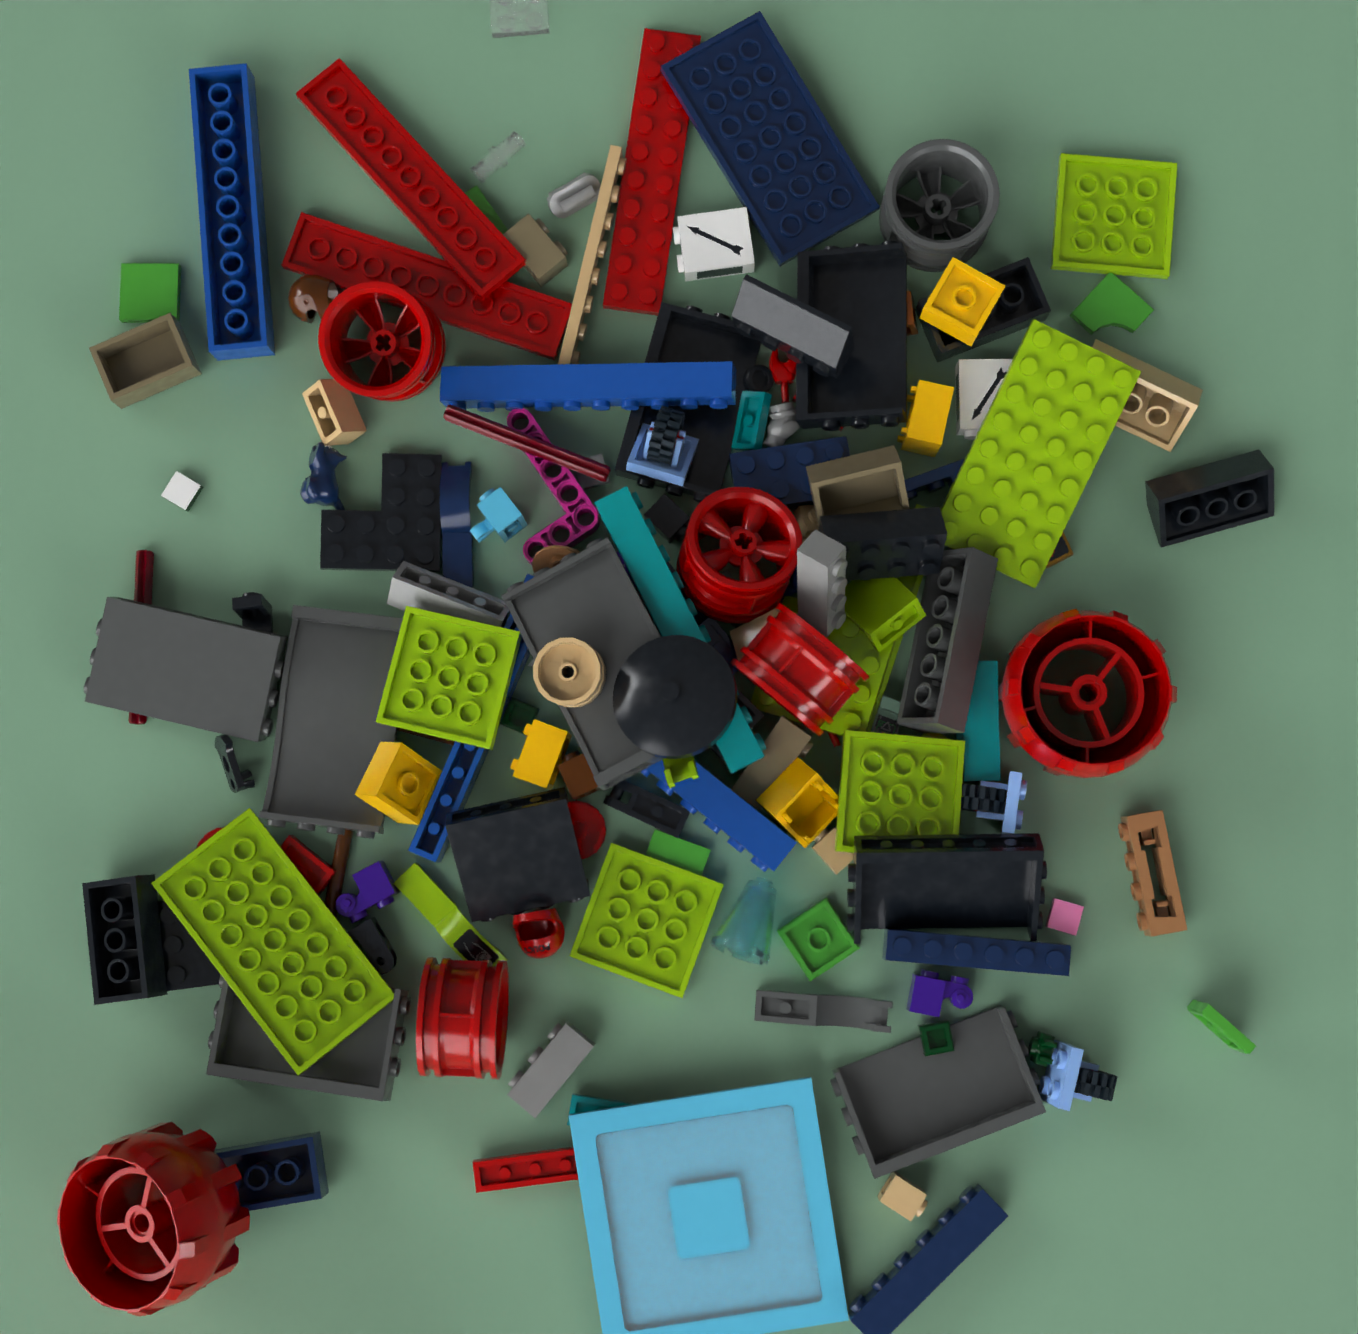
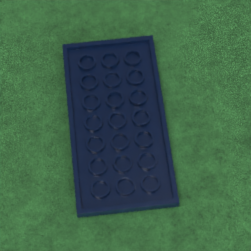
M760 11L661 66L660 71L743 207H747L750 219L780 267L795 259L798 252L814 248L879 210V204Z

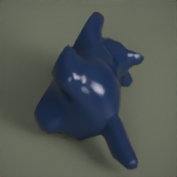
M318 442L317 446L312 447L309 457L311 475L305 478L302 483L301 497L307 504L316 503L322 506H333L335 510H345L339 498L335 468L347 456L340 454L332 446L324 447L322 442Z

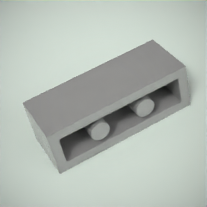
M569 1021L564 1026L558 1023L547 1036L551 1040L544 1050L538 1047L527 1060L532 1064L525 1073L519 1070L508 1083L512 1089L507 1095L534 1118L538 1116L595 1046L592 1040Z

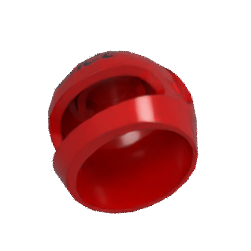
M556 908L513 915V928L516 932L518 945L527 956L541 959L552 956L559 950L564 941L565 930Z

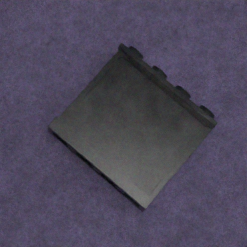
M565 787L446 813L445 826L472 922H488L498 916L507 914L518 915L526 910L538 907L546 909L556 903L565 901L578 902L584 897L590 896L589 881L586 879Z

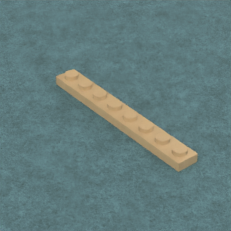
M610 145L558 364H579L580 352L577 351L578 342L585 339L587 324L583 323L585 313H591L594 296H590L592 285L597 286L599 281L600 268L596 267L598 259L605 256L607 241L603 240L605 230L610 231L614 214L610 213L612 203H617L620 186L616 184L618 176H623L627 161L626 158H623L622 147Z

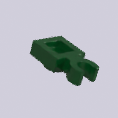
M1038 1031L1037 1036H1033L1029 1043L1028 1053L1031 1055L1030 1061L1047 1067V1064L1051 1065L1053 1062V1050L1057 1048V1042L1054 1041L1055 1037Z

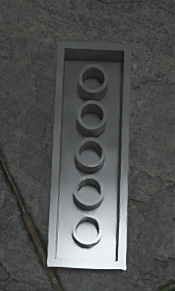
M973 547L944 550L939 574L926 576L921 606L927 616L916 624L897 724L921 733H964L998 558Z

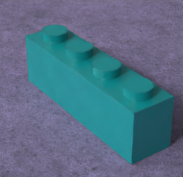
M978 661L964 733H954V740L965 741L963 782L1001 781L998 661Z

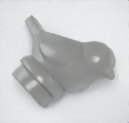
M792 401L770 406L771 413L769 417L771 421L767 425L768 436L763 441V444L768 447L784 445L786 440L800 428L796 421V408L793 407Z

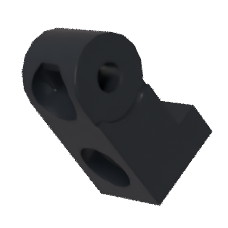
M375 917L368 919L347 932L354 942L359 941L368 960L380 975L390 972L397 963L396 953Z

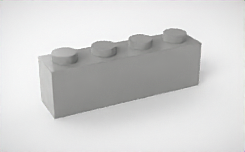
M815 529L797 549L798 616L821 634L828 637L834 629H839L846 619L845 603L847 597L845 596V586L847 579L845 575L848 562L846 561V546Z
M405 561L402 562L392 576L387 604L402 611H405L406 606L502 628H504L510 615V611L502 599Z

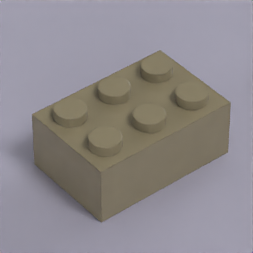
M171 313L89 347L110 400L121 409L202 374L180 322Z
M895 445L806 466L818 524L820 516L909 509L902 464Z

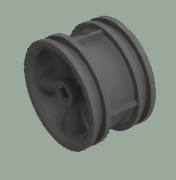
M951 139L928 140L907 150L894 164L886 183L879 212L880 231L884 241L902 242L907 253V265L917 270L943 272L952 257L966 263L982 246L998 209L1000 197L999 184L992 166L973 147ZM941 175L954 178L963 185L951 196H948L946 193L940 192ZM914 178L918 179L925 194L920 197L918 202L898 193L906 183ZM978 206L979 224L975 228L956 221L958 210ZM932 208H935L936 211L941 210V215H938L937 212L933 214L931 212ZM915 217L916 223L920 228L916 232L913 231L903 219ZM944 232L950 238V240H933L934 234H942Z

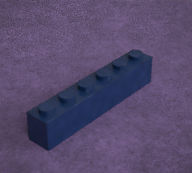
M885 928L882 958L889 961L1069 976L1071 945Z
M979 1184L974 1188L972 1186L966 1188L959 1196L960 1202L953 1209L950 1207L945 1209L937 1218L939 1223L931 1231L928 1229L924 1230L915 1240L917 1245L909 1253L907 1251L902 1252L894 1260L893 1264L895 1267L887 1275L884 1272L881 1273L872 1282L871 1286L873 1288L865 1296L860 1294L853 1300L849 1306L851 1310L848 1312L851 1322L863 1334H891L1008 1217L1007 1213Z

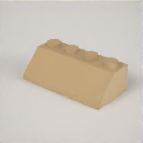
M1095 339L1091 347L1142 371L1115 426L1171 452L1198 408L1203 390Z

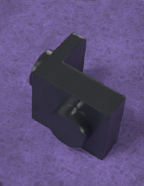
M248 592L244 593L242 597L232 598V608L242 619V626L273 633L272 605L262 594Z

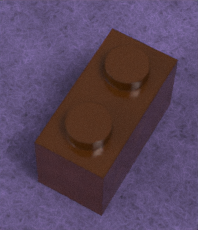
M577 750L562 757L563 763L557 766L572 799L579 800L601 790L593 778L594 775L584 754Z

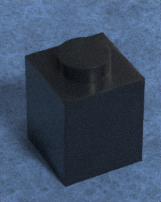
M665 493L644 514V518H650L655 530L669 543L674 539L680 541L685 536L690 517Z

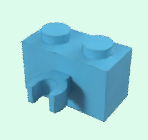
M501 487L496 490L491 488L479 498L481 502L477 504L486 519L475 525L470 532L480 543L495 530L505 543L528 524Z

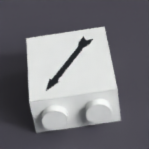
M747 207L677 216L678 226L672 228L674 243L681 246L682 254L676 255L678 272H684L685 282L754 272L755 262Z
M1013 359L958 360L955 366L956 435H964V439L968 440L975 439Z

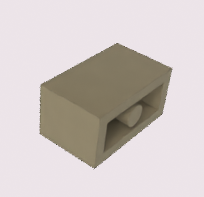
M528 213L503 235L526 259L524 268L542 287L568 266L566 260L568 253L558 240L553 242L548 237L549 230L539 218L534 220Z

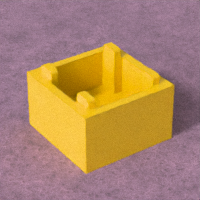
M952 257L924 305L920 319L972 347L998 302L1005 285Z
M920 379L916 386L910 387V393H913V395H907V401L911 402L906 427H902L900 432L904 436L898 435L897 442L902 443L900 450L931 457L936 456L942 445L954 387Z
M534 719L532 725L526 724L523 733L527 735L519 760L514 758L510 768L514 770L513 777L552 790L559 773L557 765L563 762L562 757L566 754L572 735L568 731Z
M380 742L355 795L396 823L419 825L442 770L402 742Z
M797 757L756 801L793 839L806 848L837 816L839 796L816 771Z

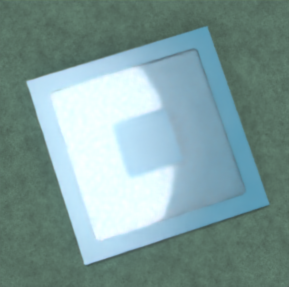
M811 1077L569 1114L602 1334H765L849 1321Z

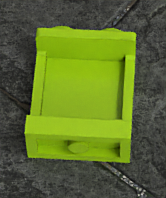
M897 578L851 581L845 586V596L847 597L845 614L867 635L871 644L878 652H881L927 616L918 598Z

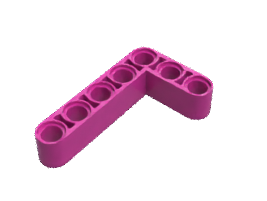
M513 409L508 414V427L515 429V421L525 418L529 421L528 426L518 431L551 443L527 409ZM523 451L566 513L525 542L523 554L528 563L532 565L533 558L530 557V551L534 546L548 547L560 545L572 548L598 530L600 517L597 509L568 468ZM553 465L561 468V473L555 478L546 475L547 469ZM568 489H574L578 492V495L574 501L567 502L562 499L563 493ZM584 513H590L594 516V521L588 526H583L578 522L579 517ZM560 529L570 532V536L565 542L554 540L555 533Z

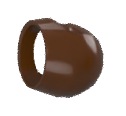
M305 275L297 279L291 286L288 295L289 306L297 318L304 322L312 323L316 312H318L322 319L325 310L339 293L333 280L319 275Z

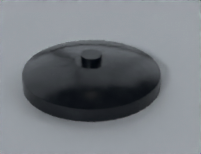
M669 635L656 638L635 650L622 665L613 689V709L617 722L624 734L633 744L646 753L666 759L691 757L713 746L729 728L737 706L735 677L724 657L710 644L684 635Z

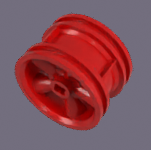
M369 281L345 289L329 304L323 314L319 327V351L327 371L341 386L362 396L388 402L413 398L425 391L435 381L444 363L446 338L436 313L420 298L390 283ZM396 300L406 304L396 324L384 322L380 301ZM357 315L371 329L366 340L347 338L349 328ZM420 327L421 349L409 347L407 335ZM385 338L389 340L388 343L391 346L389 350L384 349L385 345L382 341ZM369 355L371 360L377 364L372 371L368 384H366L356 375L350 363ZM403 361L411 370L403 378L393 383L392 366L398 365Z
M750 487L724 488L705 497L691 515L676 562V571L684 585L681 591L686 599L690 598L695 608L704 615L726 623L751 622L772 611L779 604L785 593L790 577L797 565V549L802 545L801 530L793 513L773 495ZM708 535L720 539V549L702 553L698 542ZM763 557L776 563L777 573L765 579L755 563ZM728 562L732 566L740 567L739 580L731 579L719 572Z
M779 603L775 607L779 612L774 618L769 615L765 619L767 623L750 644L740 649V652L744 654L739 661L733 658L730 663L791 715L821 737L824 733L820 729L823 723L826 722L831 725L834 721L832 718L853 693L856 694L860 690L856 685L859 680L866 682L869 676L824 635L789 608Z
M427 958L421 976L416 1020V1059L420 1076L427 1077L430 1075L431 1070H434L436 1077L463 1076L484 1079L486 1073H490L491 1079H500L505 1059L508 1030L509 973L507 961L499 960L497 965L493 966L491 960L469 961L443 958L441 963L438 964L436 958Z

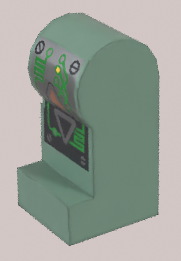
M882 696L871 732L898 733L900 725L897 724L900 701Z

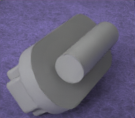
M583 173L558 189L549 192V197H547L548 207L556 217L566 218L598 199L601 184L594 175Z

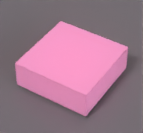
M1053 898L1045 927L1076 936L1084 906Z

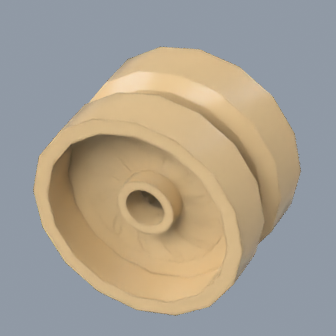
M573 637L558 638L547 643L538 652L533 664V679L538 691L548 701L564 707H582L591 703L601 693L606 682V666L601 655L586 642ZM568 667L573 668V676L565 678V675L568 674L566 669Z

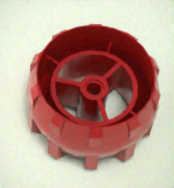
M1072 609L1037 624L1009 652L1010 658L1006 664L1003 681L998 686L999 702L1003 703L1005 718L1011 730L1007 738L1014 748L1021 746L1034 760L1044 765L1043 771L1056 776L1064 774L1080 778L1104 777L1134 765L1150 750L1156 749L1163 740L1164 735L1162 732L1168 722L1171 705L1177 702V687L1172 685L1170 671L1163 656L1166 650L1158 638L1152 640L1142 629L1128 621V615L1114 610L1106 613ZM1087 650L1106 658L1093 675L1079 676L1067 682L1064 686L1041 682L1047 665L1061 652ZM1114 666L1125 686L1126 707L1120 723L1109 734L1099 708L1107 698V688L1102 680ZM1081 687L1085 688L1089 694V702L1082 700L1079 690ZM1040 694L1059 696L1060 706L1066 713L1074 716L1084 715L1094 741L1076 740L1058 731L1050 723L1043 711Z
M172 1121L165 1122L115 1139L103 1145L92 1156L77 1162L67 1179V1184L61 1197L57 1225L59 1226L60 1241L68 1268L95 1301L103 1306L127 1311V1313L135 1316L151 1315L165 1307L187 1300L197 1291L206 1287L207 1284L230 1273L239 1262V1248L234 1241L236 1236L249 1230L250 1213L248 1208L240 1206L236 1182L240 1181L242 1176L236 1164L227 1167L224 1161L214 1152L217 1143L213 1136L202 1129L183 1135V1130Z

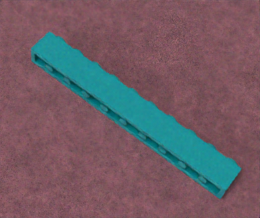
M626 486L595 501L596 509L661 637L684 635L700 639L706 643L712 641L704 624L698 627L693 617L698 612L690 598L684 599L680 589L684 588V585L677 571L670 572L666 564L671 561L663 544L657 546L653 538L657 532L650 518L643 519L639 509L643 508V504L636 491L630 493ZM738 703L729 728L716 742L731 774L764 758L762 751L767 749L759 732L753 734L748 725L753 720L746 706L739 707Z

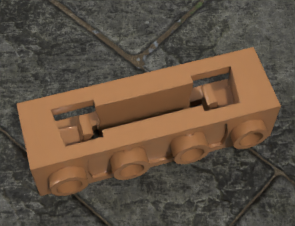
M1163 810L1121 817L1122 823L1118 824V830L1121 840L1125 841L1128 853L1124 854V860L1127 870L1132 871L1134 883L1130 884L1133 900L1138 901L1140 913L1136 914L1140 931H1144L1145 936L1152 937L1187 930ZM1155 844V847L1151 849L1161 896L1166 897V901L1152 902L1155 896L1146 852L1141 850L1143 845Z

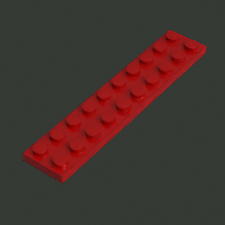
M644 28L625 153L627 161L621 180L603 299L604 309L658 316L661 302H663L673 234L672 227H674L690 118L660 69L663 64L701 44L700 35Z
M340 58L295 93L297 99L482 301L526 265V259Z
M303 212L300 214L281 264L284 269L304 276L319 275L333 280L336 286L342 289L369 281H380L396 285L428 304L442 323L554 361L566 332L572 307L570 302L507 281L482 301L445 260ZM396 300L380 301L404 309L406 306L404 302Z

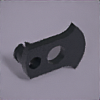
M225 734L216 736L215 748L219 753L231 791L236 793L248 788H254V779L243 781L253 776L249 769L240 772L233 750V742L230 737Z

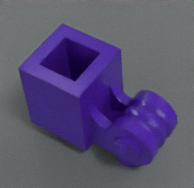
M377 861L352 875L359 888V894H342L336 900L335 906L338 913L350 918L353 924L368 916L367 909L376 905L378 909H381L395 902L393 896L400 893V891L393 884L394 880L385 862Z
M921 969L920 975L914 973L912 975L906 1009L910 1012L940 1017L942 1001L948 997L953 1006L959 1009L967 1008L973 1001V993L968 985L969 979L951 975L950 981L939 979L938 972Z

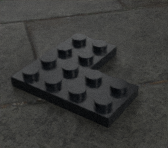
M382 453L381 511L321 510L320 569L397 571L402 562L405 561L431 572H440V479L442 455Z

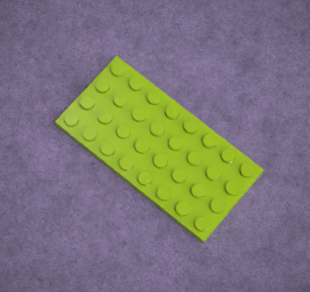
M1033 319L940 509L947 531L945 546L950 549L973 547L998 558L996 571L1036 589L1142 371Z
M248 808L151 883L298 1076L394 999L393 990L251 808Z

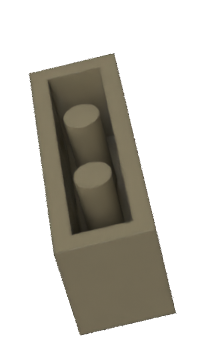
M782 715L764 741L767 748L762 751L764 758L747 766L731 790L761 811L763 807L756 799L798 756L803 759L814 745L809 741L813 735Z

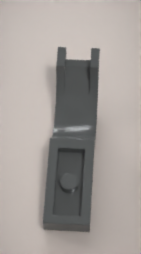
M758 989L756 990L754 1021L808 1026H842L891 1033V1026H887L888 1008H893V1001L854 996L817 995Z

